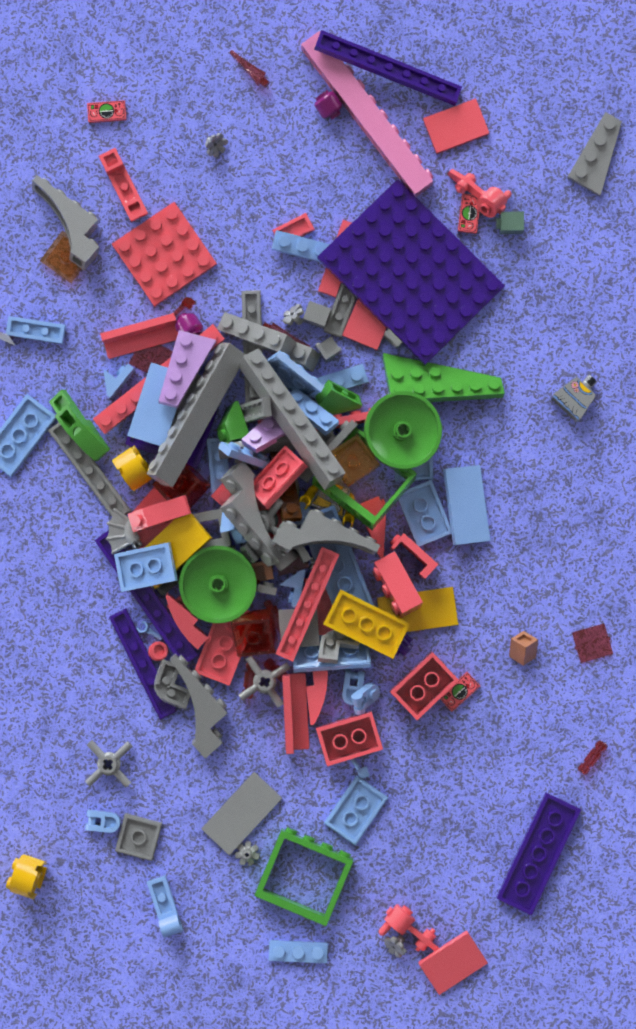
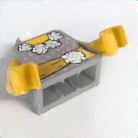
M345 474L342 480L335 484V486L355 500L353 493L350 492L351 489L344 486L348 475ZM314 485L309 487L306 493L300 497L299 504L304 502L306 504L305 510L309 505L319 510L335 505L339 518L342 519V526L347 521L351 523L350 527H353L354 516Z

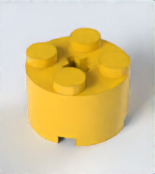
M135 445L112 460L133 492L153 479L147 475L149 464L143 459Z
M25 854L19 859L15 858L12 864L14 871L12 877H9L6 883V888L12 893L34 899L37 896L34 893L36 888L40 889L47 870L43 866L47 862Z

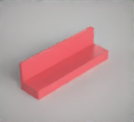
M171 313L100 333L108 358L112 359L176 341L178 332L175 329L177 321L175 314Z
M305 673L282 675L286 754H294V750L309 749Z

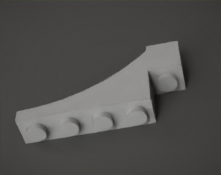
M36 175L32 180V190L41 196L58 216L68 237L71 250L69 260L85 271L99 254L97 242L89 238L97 228L98 219L92 212L84 210L77 201L69 199L62 190L54 188L47 179Z
M224 312L217 327V330L243 340L272 354L278 351L284 352L296 364L303 366L304 369L311 372L314 371L321 356L313 348L296 342L287 334Z
M242 461L232 466L220 479L226 489L232 494L220 509L249 543L250 547L254 549L261 560L269 567L279 563L284 557L277 548L270 545L272 539L262 521L255 497L253 479L255 474Z
M314 509V511L310 510L307 513L300 529L291 521H283L270 544L287 554L291 549L313 544L345 545L372 555L377 553L380 547L375 539L366 536V538L361 536L358 530L342 526V522L334 518L329 519L325 517V514L317 509Z
M175 653L170 658V662L184 680L195 712V739L192 740V745L204 758H207L223 743L221 739L223 735L217 728L212 729V727L227 714L225 709L227 705L221 698L217 700L213 695L214 690L208 684L204 685L200 681L202 678L195 669L191 671L187 666L189 662L182 655L178 656Z

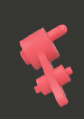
M454 169L447 173L457 183L455 188L458 193L464 194L468 191L479 198L477 200V207L484 216L492 218L497 213L501 215V212L505 211L507 200L512 195L511 191L507 190L503 193L497 187H490L487 191H484L475 184L476 178L474 174L467 173L464 176Z
M396 904L394 908L390 907L386 911L387 916L384 919L386 922L379 929L381 936H384L391 927L401 935H404L408 930L418 938L415 943L417 946L415 950L418 952L420 950L424 952L427 947H430L433 951L439 949L432 942L436 938L434 934L436 931L432 928L431 930L426 929L424 933H421L412 926L415 918L412 916L413 912L407 906L401 907L399 904Z

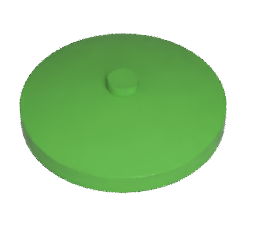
M398 391L382 397L371 407L364 424V436L370 452L382 464L395 469H411L422 465L434 455L441 441L442 425L437 410L426 398L413 392Z
M210 546L197 551L187 560L179 578L180 595L187 609L197 618L210 623H226L240 617L251 606L257 589L256 574L251 563L242 553L227 546Z

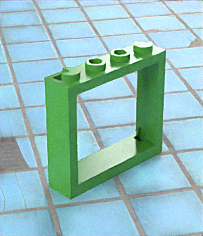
M356 427L333 453L338 462L355 442L370 452L363 431ZM391 468L406 480L376 516L334 485L324 490L315 476L312 478V484L373 530L415 481L417 473L413 469Z
M287 827L285 830L282 828L254 896L327 926L352 866L353 858L350 857L351 854L344 850H340V852L332 850L333 846L322 842L321 845L314 842L315 838L304 835L302 837L297 835V831ZM284 838L345 864L325 914L264 889Z

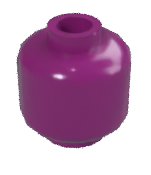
M326 90L315 98L314 106L322 118L327 119L330 117L332 120L341 114L339 110L342 108V103L335 92H328Z
M183 313L178 316L175 329L177 332L180 330L200 335L203 331V325L195 314Z

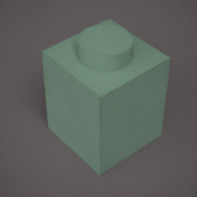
M524 211L501 212L499 218H496V229H499V234H522L524 232Z

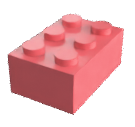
M394 551L375 561L372 573L377 582L381 581V590L386 599L390 598L392 601L390 606L395 616L399 615L400 618H403L420 609L423 601L396 552Z
M430 652L390 692L418 720L459 679L433 652Z
M372 711L316 727L327 766L383 750Z

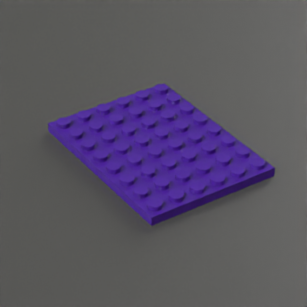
M398 179L317 256V259L387 329H390L402 341V344L424 365L505 287Z

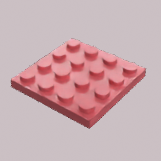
M175 202L112 243V246L154 307L217 265Z

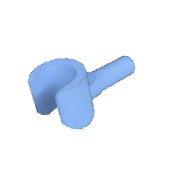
M141 621L146 625V628L143 631L137 628L139 632L148 633L158 640H162V636L153 631L147 622Z
M355 758L350 759L360 778L364 779L370 776L367 766L360 768Z

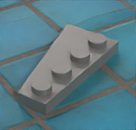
M605 112L567 177L598 196L601 195L622 123L621 120Z

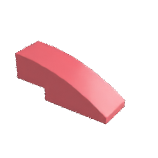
M167 592L165 595L176 625L186 639L198 650L208 639L207 634L195 625L198 618Z
M328 670L312 671L314 685H306L310 725L315 724L325 700Z

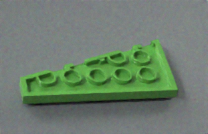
M383 353L382 356L389 394L398 391H408L423 396L429 402L503 398L505 394L500 377L429 362L424 365L419 360Z

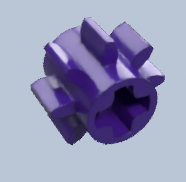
M407 633L396 652L397 656L400 653L403 656L406 655L413 647L410 643L413 639Z

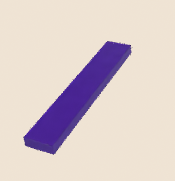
M127 608L109 616L159 719L161 720L177 712L175 706L163 702L155 692L154 680L157 669L149 657L148 651Z

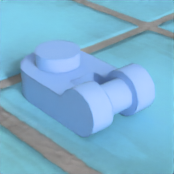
M346 669L342 698L346 704L355 705L352 702L351 696L363 687L365 672L359 671L357 673ZM350 679L358 680L357 686L349 685Z
M367 683L352 694L351 698L355 704L353 707L355 714H364L366 708L379 698L380 689L377 685Z
M87 810L88 823H86L85 830L111 833L117 831L121 825V819L116 813ZM96 818H101V825L95 824Z

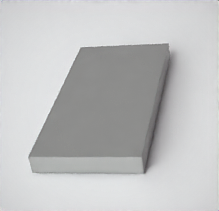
M253 772L201 829L230 855L277 805L282 797L256 772Z

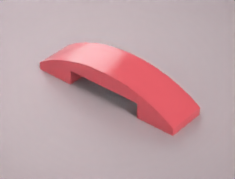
M116 148L99 155L130 221L133 222L147 215L148 212Z

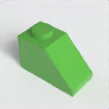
M330 380L325 383L323 390L315 396L317 404L333 415L362 407L359 395Z
M239 401L233 402L226 408L217 427V435L221 442L242 441V438L249 433Z

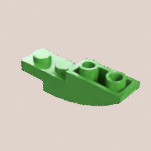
M60 390L49 401L57 413L55 418L68 435L87 455L98 462L110 448L91 420L84 418L66 390Z

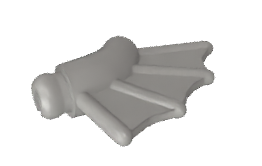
M114 508L113 517L107 522L109 533L106 540L111 545V553L115 554L132 545L133 549L140 548L142 546L141 538L137 532L132 531L129 518Z

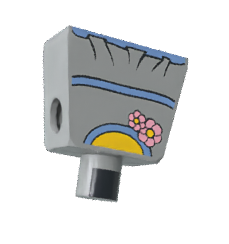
M588 375L583 381L576 377L555 392L550 398L575 422H578L596 396L591 389L597 381L591 375Z

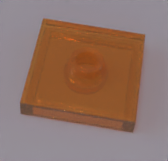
M62 230L40 262L72 284L82 269L69 260L70 245L66 233Z
M358 434L331 451L346 472L342 480L347 487L380 467L379 462Z

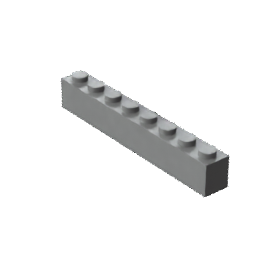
M220 343L217 345L212 359L205 365L203 375L196 381L194 391L187 397L186 405L178 413L177 421L169 429L168 437L160 445L156 458L149 465L147 475L163 486L173 487L239 370L238 366L241 359L246 354L231 343Z
M258 348L244 355L238 367L260 398L270 397L272 416L322 488L327 490L339 483L346 472Z

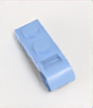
M166 875L147 881L163 938L183 932Z

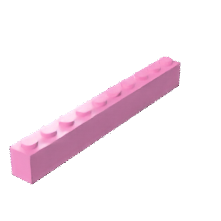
M318 31L301 44V50L331 90L335 92L341 103L400 181L417 197L432 186V179L434 178L432 173L428 169L425 170L421 165L422 161L417 154L413 155L410 151L409 143L405 139L402 140L398 135L399 130L397 127L388 122V116L383 109L379 110L375 105L377 103L375 98L371 94L368 95L364 90L365 86L360 79L356 80L353 76L352 68L348 64L345 65L339 59L314 50L320 31Z

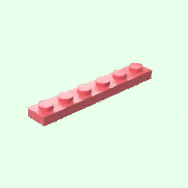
M321 547L275 653L276 655L292 662L294 661L340 554Z

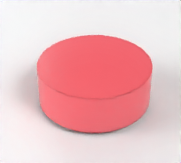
M161 641L154 642L149 646V657L154 661L165 659L168 655L167 645Z

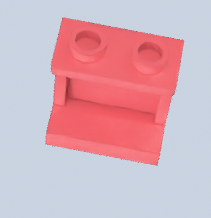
M403 533L401 536L397 534L390 541L392 546L389 549L391 551L398 544H402L425 565L418 573L422 579H426L438 566V563L406 534Z

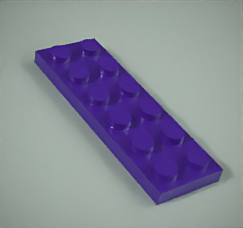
M545 792L496 896L498 900L532 916L581 812L580 808Z

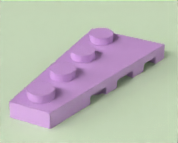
M178 331L159 397V404L174 408L179 407L192 381L196 378L202 364L206 361L209 352L216 344L215 339Z
M272 416L263 419L243 437L242 444L257 454L276 443L277 439L286 436V434Z

